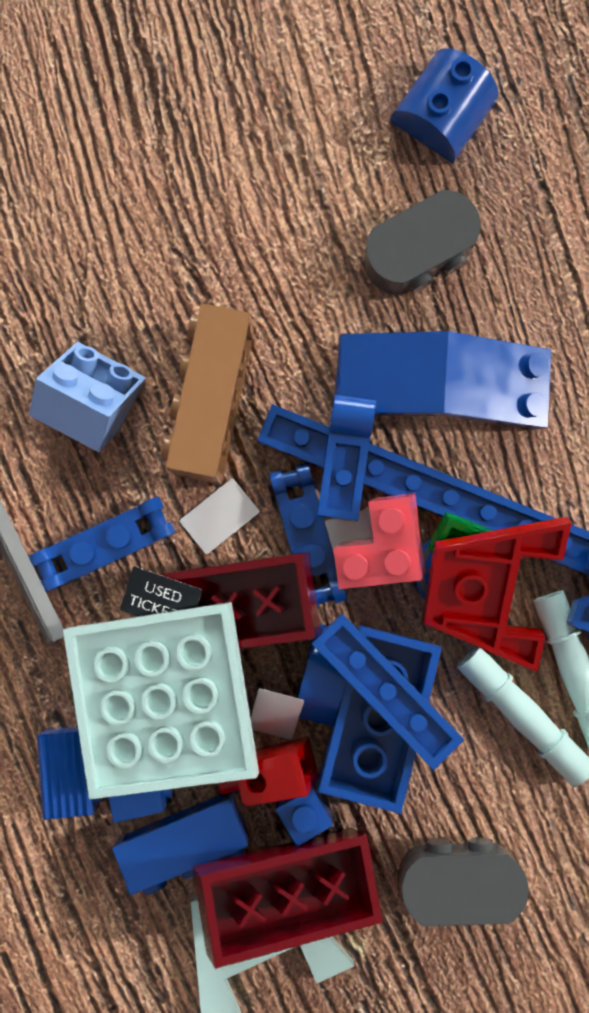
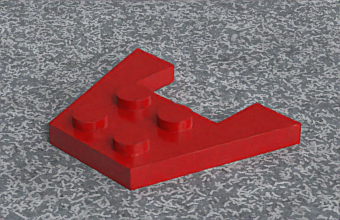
M562 517L436 541L422 613L423 623L538 672L545 642L543 630L507 625L521 557L562 561L572 524L570 519Z

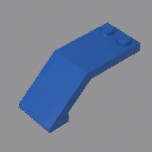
M451 331L339 335L335 394L376 400L374 417L446 416L532 429L548 428L551 349Z

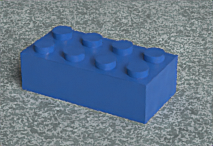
M357 624L356 628L429 702L442 647L434 643ZM347 680L324 752L317 780L318 792L401 814L416 752Z

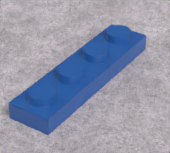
M343 613L312 642V645L433 770L465 740Z

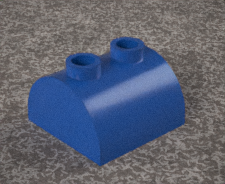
M441 49L436 52L393 112L390 122L453 164L496 104L498 99L496 82L488 70L470 55L456 49Z

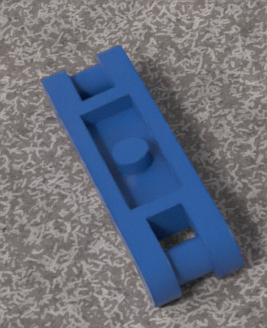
M304 463L297 465V470L283 474L279 470L269 473L292 555L309 552L313 577L327 574L330 585L315 589L317 609H319V604L333 600L337 604L347 601L344 589L338 588L334 553L324 518L317 516L319 501L309 465ZM301 485L304 496L289 500L286 489Z
M160 497L145 501L131 510L29 555L28 557L33 567L38 568L42 577L41 583L46 593L176 534L172 523L166 522L161 511L164 509ZM147 517L152 530L143 534L138 521ZM63 557L68 569L57 573L52 561Z

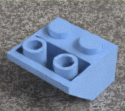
M77 342L36 378L29 416L100 452L118 433L144 386L146 377L131 370L128 366L119 364L98 353L95 349Z

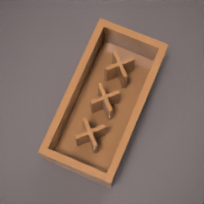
M201 303L199 314L191 316L188 327V339L192 340L190 356L183 355L179 369V379L184 380L181 396H174L170 412V419L175 420L173 435L165 437L161 459L167 461L166 468L177 477L221 486L223 484L254 337L251 313Z

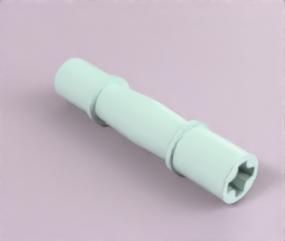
M564 590L541 596L533 600V604L546 635V644H551L561 678L575 707L573 715L579 722L589 749V657L579 637V634L582 633L581 629L567 624L571 608Z
M477 646L461 659L456 668L478 689L486 702L492 701L507 720L539 750L538 755L542 759L545 758L572 787L581 785L589 778V757L568 736V732L565 729L559 730L544 711L512 682L513 676L510 673H506L484 649Z

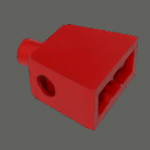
M307 736L255 749L259 774L256 778L218 783L222 796L240 793L244 806L308 796L319 776L310 737Z

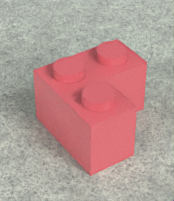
M415 493L372 499L368 502L373 538L341 542L333 548L338 588L347 589L422 581L426 568Z

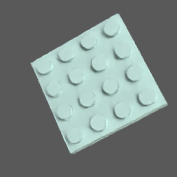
M232 602L63 629L89 799L252 779L258 776V762Z

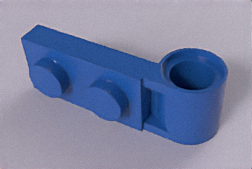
M334 395L317 516L358 522L376 400Z

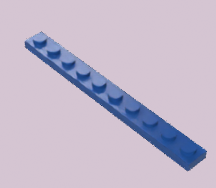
M272 404L257 443L324 470L330 427ZM369 443L363 484L365 487L388 496L415 493L417 508L443 517L446 511L492 530L557 519ZM571 524L564 559L562 561H549L587 576L584 566L589 554V531Z

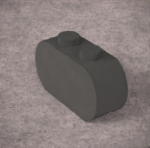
M441 190L372 228L364 254V268L369 280L378 289L386 293L401 295L410 289L413 293L421 291L434 281L433 276L444 270L447 274H451L468 263L467 258L480 234V216L475 205L461 193L452 190Z
M470 838L468 844H452V841L448 839H430L427 841V845H416L410 849L403 857L398 869V886L405 907L412 918L423 926L510 924L522 913L528 900L529 887L523 869L505 847L499 843H493V840L489 838Z

